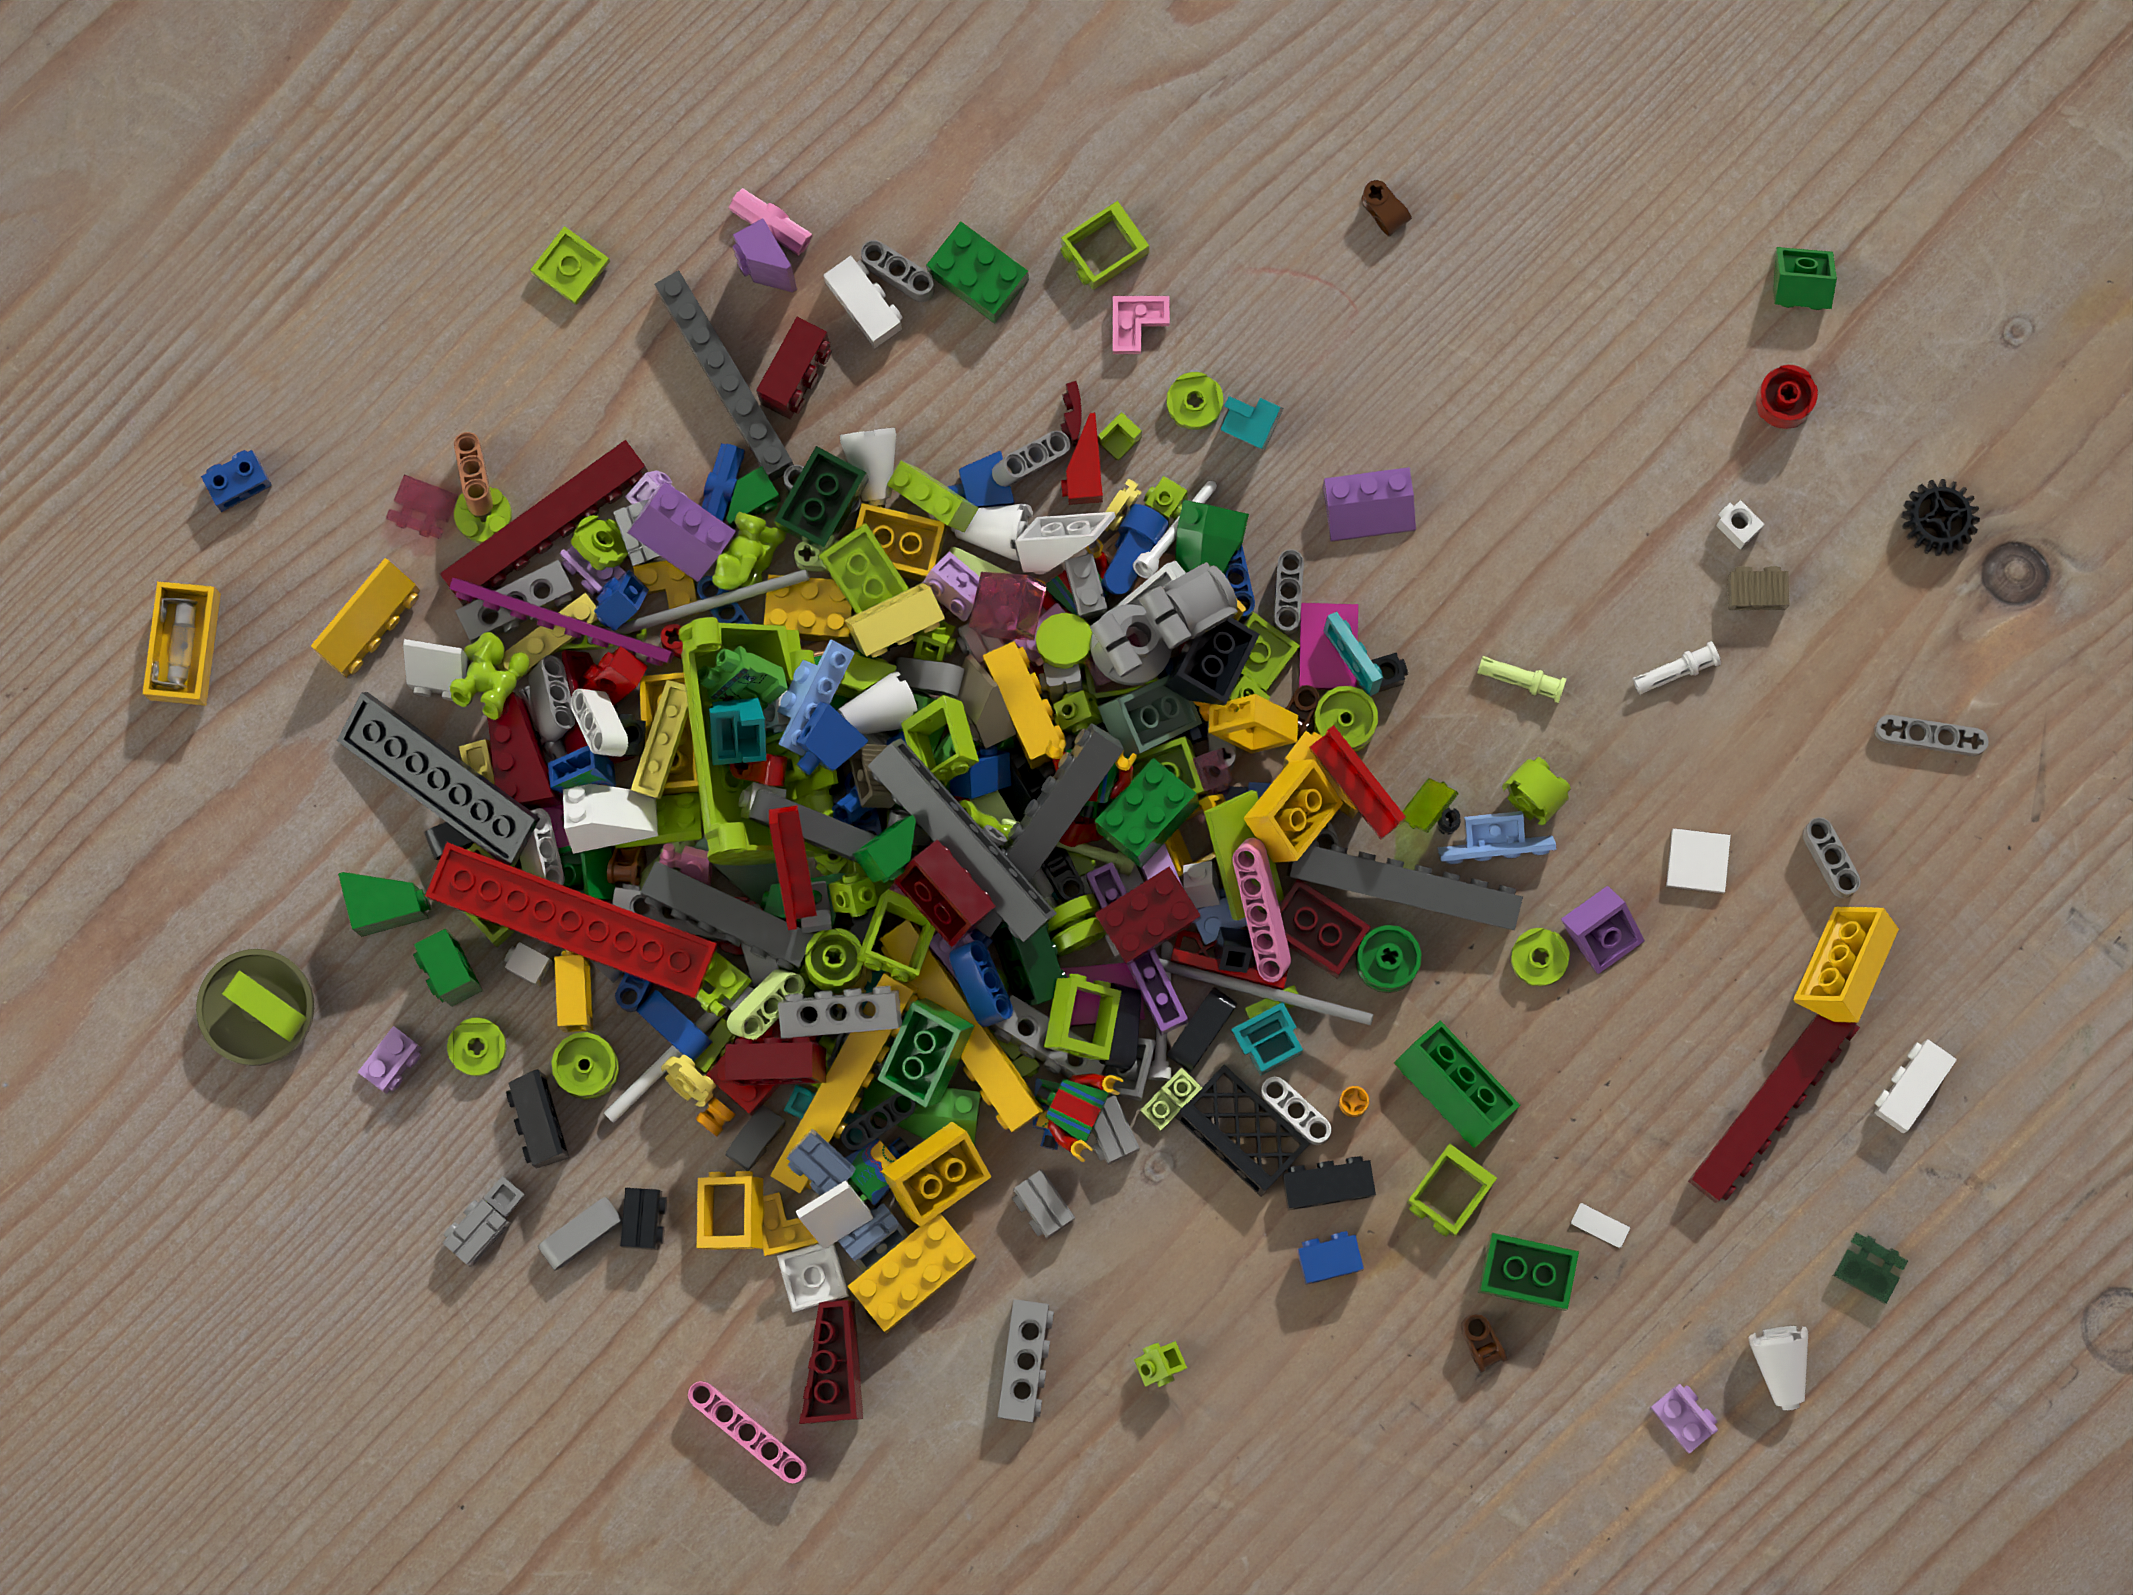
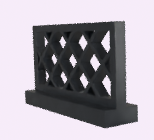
M1225 1064L1180 1109L1175 1117L1260 1197L1310 1145L1303 1136ZM1223 1074L1233 1083V1093H1217L1216 1082ZM1212 1087L1213 1093H1206ZM1237 1087H1238L1243 1093H1237ZM1200 1098H1213L1214 1113H1202L1194 1105ZM1217 1098H1233L1234 1113H1218ZM1238 1098H1250L1254 1102V1113H1238ZM1259 1108L1262 1109L1264 1112L1259 1113ZM1270 1117L1275 1121L1276 1133H1260L1259 1118ZM1208 1118H1214V1124ZM1218 1118H1234L1235 1133H1223L1219 1129ZM1239 1118H1255L1256 1133H1240ZM1276 1137L1277 1153H1261L1260 1138ZM1281 1137H1292L1300 1145L1294 1153H1282ZM1230 1138H1235L1236 1144ZM1240 1138H1256L1257 1153H1245L1240 1149ZM1251 1158H1257V1163ZM1261 1158H1277L1278 1170L1272 1176L1262 1169ZM1282 1158H1288L1282 1165Z

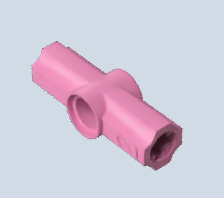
M743 188L736 193L729 206L730 211L750 224L763 218L776 241L798 256L806 250L813 237L808 230L790 220L789 216L779 207L772 203L766 204Z

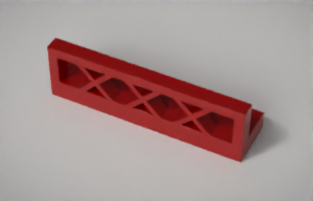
M1334 725L1326 731L1323 737L1309 747L1380 840L1404 823L1406 816Z
M798 805L769 810V827L788 930L797 929L796 919L817 916Z
M1187 930L1178 933L1171 962L1284 990L1289 968L1275 982L1264 980L1259 975L1258 970H1256L1257 964L1251 968L1248 967L1247 973L1218 970L1216 959L1210 958L1206 952L1215 946L1216 940L1210 942V945L1203 947L1200 942H1203L1200 934ZM1183 937L1194 939L1201 950L1196 953L1180 950Z

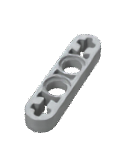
M1895 715L1881 717L1874 727L1876 737L1885 743L1967 756L1980 755L1989 743L1987 734L1978 728ZM1891 722L1892 728L1900 729L1902 723L1906 724L1903 731V739L1899 738L1901 732L1893 731L1890 736H1887L1886 731L1881 729V726ZM1912 726H1920L1924 730L1925 736L1923 740L1915 741L1910 737L1909 730ZM1942 730L1951 732L1953 743L1950 745L1941 744L1938 740L1939 732ZM1959 732L1963 733L1961 739L1970 740L1973 735L1977 736V741L1981 742L1982 745L1972 749L1971 743L1962 742L1960 744L1961 748L1957 747L1960 740Z

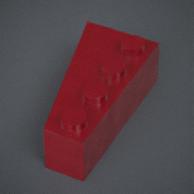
M512 692L505 700L501 717L496 720L488 718L495 785L529 810L563 805L557 791L550 788L548 766L544 759L543 750L536 738V732L525 703L521 697Z
M855 1301L819 1302L812 1354L808 1365L809 1373L804 1390V1403L799 1424L863 1419Z

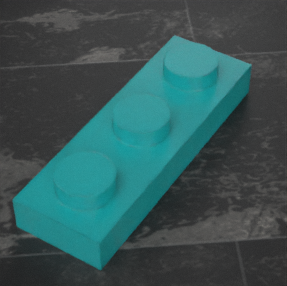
M1338 612L1328 615L1323 630L1364 691L1369 696L1378 693L1383 679L1381 669L1377 664L1372 663L1363 643L1358 642L1352 634L1349 623L1343 620Z

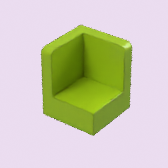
M1121 412L1098 435V443L1119 461L1142 438V430Z

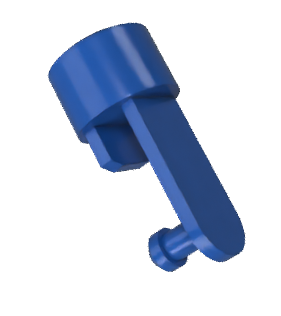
M1131 505L1118 528L1120 535L1115 543L1117 552L1101 581L1104 591L1121 595L1131 588L1138 575L1133 568L1134 561L1140 554L1150 552L1169 526L1168 521L1159 512L1145 505Z

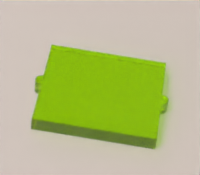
M1428 778L1402 812L1406 816L1404 822L1408 823L1412 829L1418 828L1429 833L1441 818L1443 811L1452 804L1459 793L1449 788L1445 782L1439 783Z

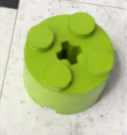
M1537 757L1535 760L1527 759L1503 783L1502 789L1503 792L1508 789L1510 795L1507 799L1518 811H1522L1524 817L1530 821L1535 817L1540 820L1537 824L1545 825L1569 800L1568 792L1571 790V787L1566 780L1561 777L1557 778L1549 770L1550 766L1544 759Z
M842 928L822 930L816 933L808 942L805 951V971L809 980L819 989L832 991L834 994L842 993L843 990L855 985L863 971V961L857 959L861 949L858 938ZM836 956L839 957V964L834 963L832 965L829 963V957L831 959L836 958Z

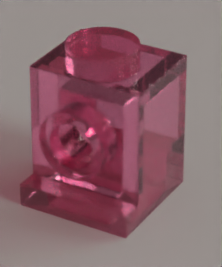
M1223 747L1193 758L1204 792L1212 789L1213 794L1229 789L1228 783L1234 779L1224 755ZM1212 766L1219 767L1221 772L1218 777L1211 775L1210 769Z

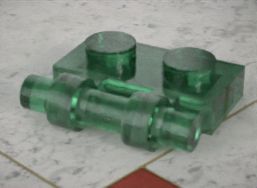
M1855 1232L1850 1242L1860 1247L1858 1254L1847 1249L1832 1276L1881 1303L1887 1304L1900 1277L1892 1274L1890 1271L1893 1265L1904 1270L1908 1260L1901 1257L1897 1250L1893 1248L1889 1250L1876 1243L1875 1238L1869 1235L1865 1237ZM1869 1253L1884 1260L1881 1267L1867 1260Z

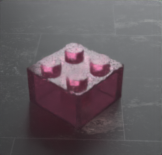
M981 572L968 627L986 637L1034 641L1047 585L1029 575Z

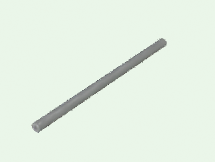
M806 569L628 621L623 623L614 632L625 635L805 582L809 580V575ZM587 636L590 645L593 644L591 643L593 637Z
M1159 958L1164 970L1169 973L1371 1025L1374 1014Z

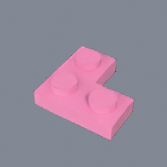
M1113 296V354H1141V327L1169 326V296Z

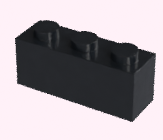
M1363 1156L1346 1158V1164L1334 1165V1161L1316 1163L1317 1168L1306 1170L1305 1165L1289 1167L1288 1173H1283L1282 1175L1287 1209L1295 1210L1375 1197L1376 1191L1371 1161H1363Z

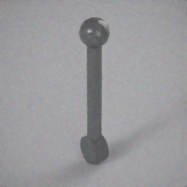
M844 1010L842 1013L843 1019L847 1015V1010ZM845 1033L838 1034L832 1055L826 1061L829 1068H831L838 1055Z

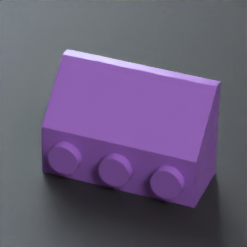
M763 218L733 234L736 244L732 248L735 252L737 264L745 277L750 275L754 283L794 292L797 290L792 267Z
M1410 467L1324 478L1323 492L1331 541L1416 530Z
M663 482L656 488L627 533L699 582L722 553L736 531L671 485Z

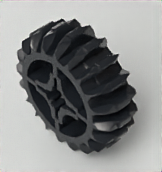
M1945 479L1939 481L1938 487L1934 480H1930L1927 487L1920 484L1917 487L1918 492L1912 491L1909 494L1911 501L1906 500L1903 504L1905 509L1909 511H1903L1901 518L1909 521L1902 525V529L1912 530L1906 536L1907 539L1910 540L1916 537L1917 541L1914 547L1919 548L1921 544H1924L1926 546L1924 549L1925 554H1928L1932 548H1935L1936 556L1942 554L1943 548L1948 556L1952 555L1954 548L1960 552L1964 548L1963 543L1970 544L1972 541L1970 535H1975L1978 531L1974 525L1980 522V518L1972 514L1978 512L1979 507L1970 506V503L1975 499L1974 496L1964 497L1967 491L1966 487L1961 488L1960 491L1955 490L1957 482L1953 481L1949 487H1946ZM1930 498V513L1919 518L1921 503ZM1943 498L1950 500L1957 507L1947 506ZM1937 513H1939L1940 517H1947L1943 523L1941 519L1934 518ZM1962 517L1960 532L1951 537L1949 533L1951 531V522ZM1924 528L1935 530L1938 537L1930 535Z

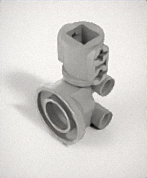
M1206 562L1171 581L1163 588L1159 586L1146 593L1139 599L1142 606L1121 605L1106 612L1097 622L1090 626L1092 630L1090 643L1092 657L1099 670L1106 677L1117 683L1131 686L1147 683L1155 679L1164 670L1169 662L1173 648L1181 645L1189 638L1194 639L1238 613L1234 590L1222 571L1214 565L1209 566ZM1136 627L1142 630L1148 637V644L1143 647L1131 645L1126 637L1127 628Z

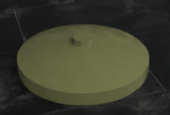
M265 949L242 950L219 961L204 978L196 1002L197 1021L207 1043L221 1056L242 1065H268L290 1055L306 1038L314 1017V996L305 974L285 956ZM239 970L307 1018L291 1042L222 994Z

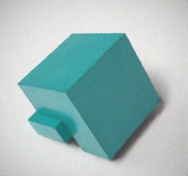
M1229 396L1224 407L1229 408V411L1220 430L1265 450L1284 408L1262 398L1259 399L1255 408Z
M759 698L712 702V708H709L712 764L742 763V760L743 763L767 761L765 718Z
M1283 1002L1231 1029L1245 1056L1249 1054L1260 1076L1300 1056L1303 1052V1048L1293 1032L1297 1027Z

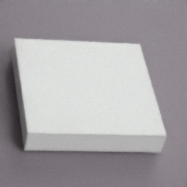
M1672 829L1666 887L1724 894L1731 835Z
M847 1181L842 1182L796 1211L801 1222L823 1249L874 1219L871 1211Z
M835 1243L825 1249L820 1244H816L777 1256L792 1313L816 1307L819 1305V1302L837 1301L849 1297Z

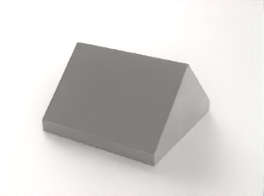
M1138 1038L1137 1057L1134 1066L1130 1070L1105 1065L1101 1075H1114L1123 1079V1082L1117 1081L1113 1085V1090L1120 1092L1117 1096L1142 1101L1156 1041Z

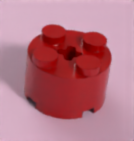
M1783 365L1772 370L1765 376L1757 391L1756 406L1758 415L1768 424L1777 428L1788 429L1798 427L1808 418L1818 399L1817 385H1815L1809 372L1802 367ZM1784 393L1789 394V401L1784 399Z

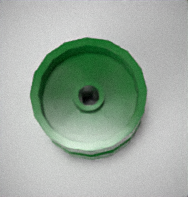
M1384 925L1374 928L1365 935L1357 950L1355 965L1359 977L1366 986L1377 992L1393 993L1403 990L1412 983L1420 968L1422 954L1418 941L1409 931L1400 926ZM1384 956H1391L1393 964L1391 965L1389 961L1383 962Z

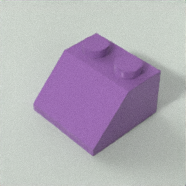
M1606 886L1561 918L1569 936L1597 974L1645 941L1626 903L1609 886Z

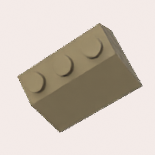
M972 654L966 656L962 665L965 671L958 698L953 699L962 701L974 742L979 740L986 749L1017 733L997 683Z

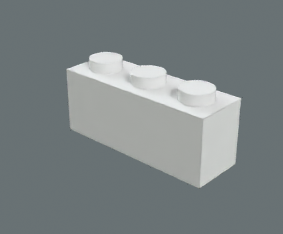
M849 256L823 275L824 281L875 349L902 330L900 320L903 317L893 304L889 307L883 298L886 297V294L877 282L872 284L867 278L869 271L861 260L856 262L852 256Z
M1928 1039L1922 1044L1917 1042L1907 1055L1911 1059L1905 1068L1900 1066L1891 1078L1894 1082L1889 1092L1884 1089L1874 1103L1878 1106L1874 1114L1901 1133H1905L1910 1129L1957 1060Z

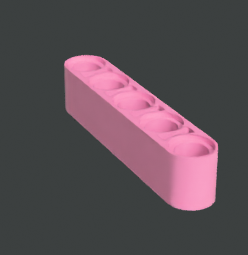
M1249 838L1234 852L1233 864L1259 975L1268 982H1275L1289 968L1291 957L1265 845L1259 839ZM1244 851L1251 852L1254 859L1248 858ZM1251 878L1256 879L1260 883L1261 887L1255 886L1252 883ZM1257 906L1263 907L1267 914L1261 913ZM1263 933L1269 934L1273 941L1267 940ZM1269 961L1276 962L1280 969L1274 968Z
M699 1381L690 1387L688 1391L690 1403L781 1479L793 1484L800 1483L805 1479L808 1470L806 1463L714 1386L707 1382ZM700 1387H706L710 1392L709 1400L703 1404L698 1403L695 1399V1392ZM725 1405L730 1406L733 1411L731 1420L721 1422L717 1416L719 1408ZM746 1424L753 1425L756 1431L754 1438L750 1441H744L740 1436V1430ZM768 1443L776 1444L779 1450L777 1457L772 1460L766 1459L763 1455V1448ZM793 1461L801 1466V1474L795 1479L789 1478L785 1472L786 1466Z

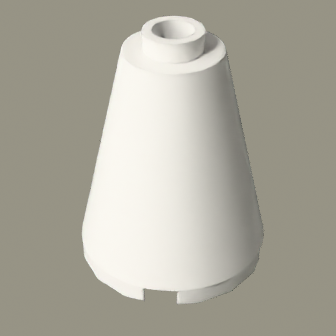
M895 428L840 435V443L848 463L865 471L868 475L869 481L861 493V498L863 502L869 501V505H885L886 499L891 498L892 488L887 486V483L894 470L897 434Z
M1028 504L979 508L965 533L952 527L951 530L955 532V536L958 539L1014 561H1020L1015 541L1029 526L1028 517H1033V511Z
M892 672L839 708L837 712L864 735L902 729L901 722L911 717L918 710L906 680L900 682L897 677L901 674L899 672Z
M1796 1326L1763 1330L1764 1336L1756 1338V1333L1749 1336V1344L1775 1405L1782 1406V1410L1799 1408V1403L1805 1401L1808 1351L1807 1328L1802 1327L1801 1332H1797Z

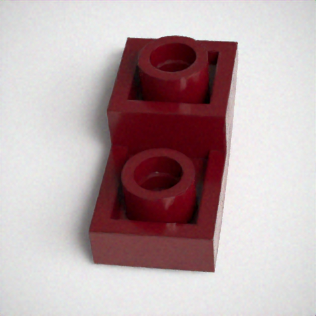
M1077 381L1067 383L1066 393L1062 394L1066 409H1072V411L1064 413V423L1060 424L1062 432L1070 439L1072 447L1077 445L1082 428L1081 398Z

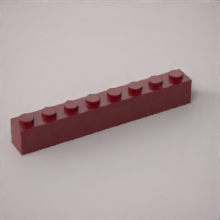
M625 439L439 574L449 588L453 578L487 589L491 586L492 588L498 587L507 579L506 575L513 570L519 571L530 563L529 559L535 554L547 552L553 546V541L560 536L565 538L573 533L576 525L582 519L592 515L596 516L599 513V508L607 502L612 504L619 500L625 489L630 486L633 488L643 475L648 472L646 466ZM473 597L472 602L460 598L458 600L465 606L467 603L470 604L478 600V598Z
M1817 1014L1693 1173L1688 1182L1713 1202L1717 1203L1721 1198L1726 1201L1736 1189L1733 1183L1740 1175L1744 1178L1754 1166L1751 1162L1757 1152L1762 1155L1772 1141L1768 1139L1774 1130L1780 1132L1790 1119L1786 1116L1792 1106L1797 1109L1806 1099L1807 1095L1803 1092L1809 1084L1815 1086L1823 1077L1825 1072L1821 1069L1826 1062L1829 1061L1832 1064L1840 1055L1842 1049L1839 1046L1846 1038L1850 1041L1860 1029L1857 1023L1833 1022Z

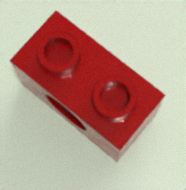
M620 646L613 653L608 651L601 658L598 665L594 663L590 666L584 675L587 680L582 689L606 692L614 706L638 686L648 666Z

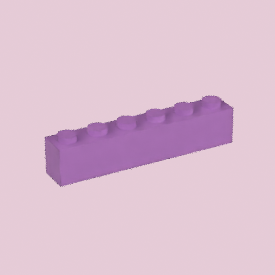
M1113 862L1086 874V881L1100 905V910L1127 893ZM1155 949L1129 964L1128 968L1160 1035L1162 1036L1187 1024L1188 1018Z

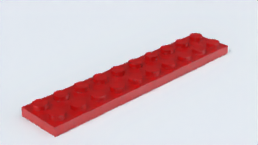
M448 842L445 845L425 894V897L581 955L693 999L698 997L718 946L717 943Z

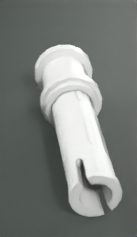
M1710 641L1706 647L1694 652L1686 651L1682 658L1634 677L1633 682L1637 692L1641 695L1688 674L1696 676L1702 669L1712 665L1719 666L1721 665V660L1713 642Z

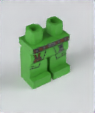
M738 646L734 651L723 648L717 653L715 658L717 666L711 668L704 665L697 671L699 683L707 688L708 697L714 701L759 698L763 711L768 707L767 703H773L788 690L782 667L753 653H746V649Z

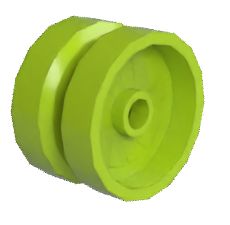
M1338 686L1328 691L1319 700L1313 718L1314 732L1323 737L1326 731L1334 725L1356 753L1363 750L1371 742L1378 723V711L1373 699L1363 690L1353 686ZM1340 717H1342L1345 720L1350 718L1351 721L1350 723L1345 724L1341 721Z
M1094 893L1080 896L1053 909L1057 914L1048 922L1049 928L1047 932L1048 935L1057 934L1050 940L1058 950V958L1082 950L1107 935L1096 917L1090 918L1100 909Z
M588 1032L574 1033L563 1039L555 1049L551 1061L552 1073L558 1085L573 1097L583 1100L598 1099L607 1094L616 1084L620 1072L619 1058L613 1047L599 1035ZM589 1061L590 1067L587 1070H583L580 1065L582 1062L587 1063Z

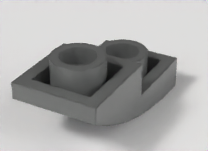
M762 1104L739 1132L725 1155L749 1171L767 1152L768 1144L785 1127L786 1120Z

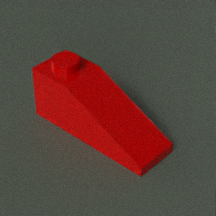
M1095 412L1090 413L1066 470L1067 480H1061L1062 497H1068L1069 505L1103 502Z

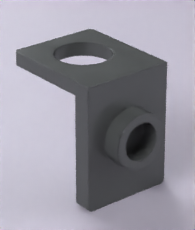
M826 881L812 882L813 890L819 891L822 898L818 903H815L817 916L801 918L802 933L832 929Z

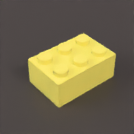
M921 583L846 619L845 622L858 650L865 656L871 655L874 658L887 652V646L893 643L902 645L914 639L913 634L920 630L927 633L940 626L939 621L945 618L931 587Z

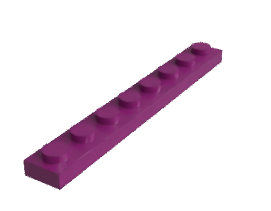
M457 578L452 579L449 588L457 591L455 597L472 602L473 597L484 600L482 605L496 611H499L500 606L510 609L511 616L526 620L527 616L537 618V625L552 630L557 625L566 628L564 634L581 639L582 634L593 637L591 643L608 648L609 643L619 647L622 646L634 656L636 653L646 655V662L661 667L663 662L671 663L675 653Z

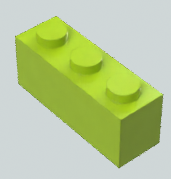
M902 460L887 483V486L947 526L964 533L979 509L921 469Z

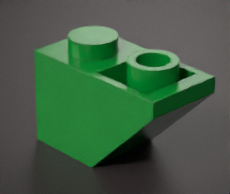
M762 466L738 479L727 515L728 524L732 529L737 527L735 517L739 512L752 516L760 513L765 515L778 507L777 503L781 501L778 492Z

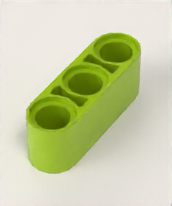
M240 970L222 993L229 1000L289 1042H291L307 1020L304 1015Z

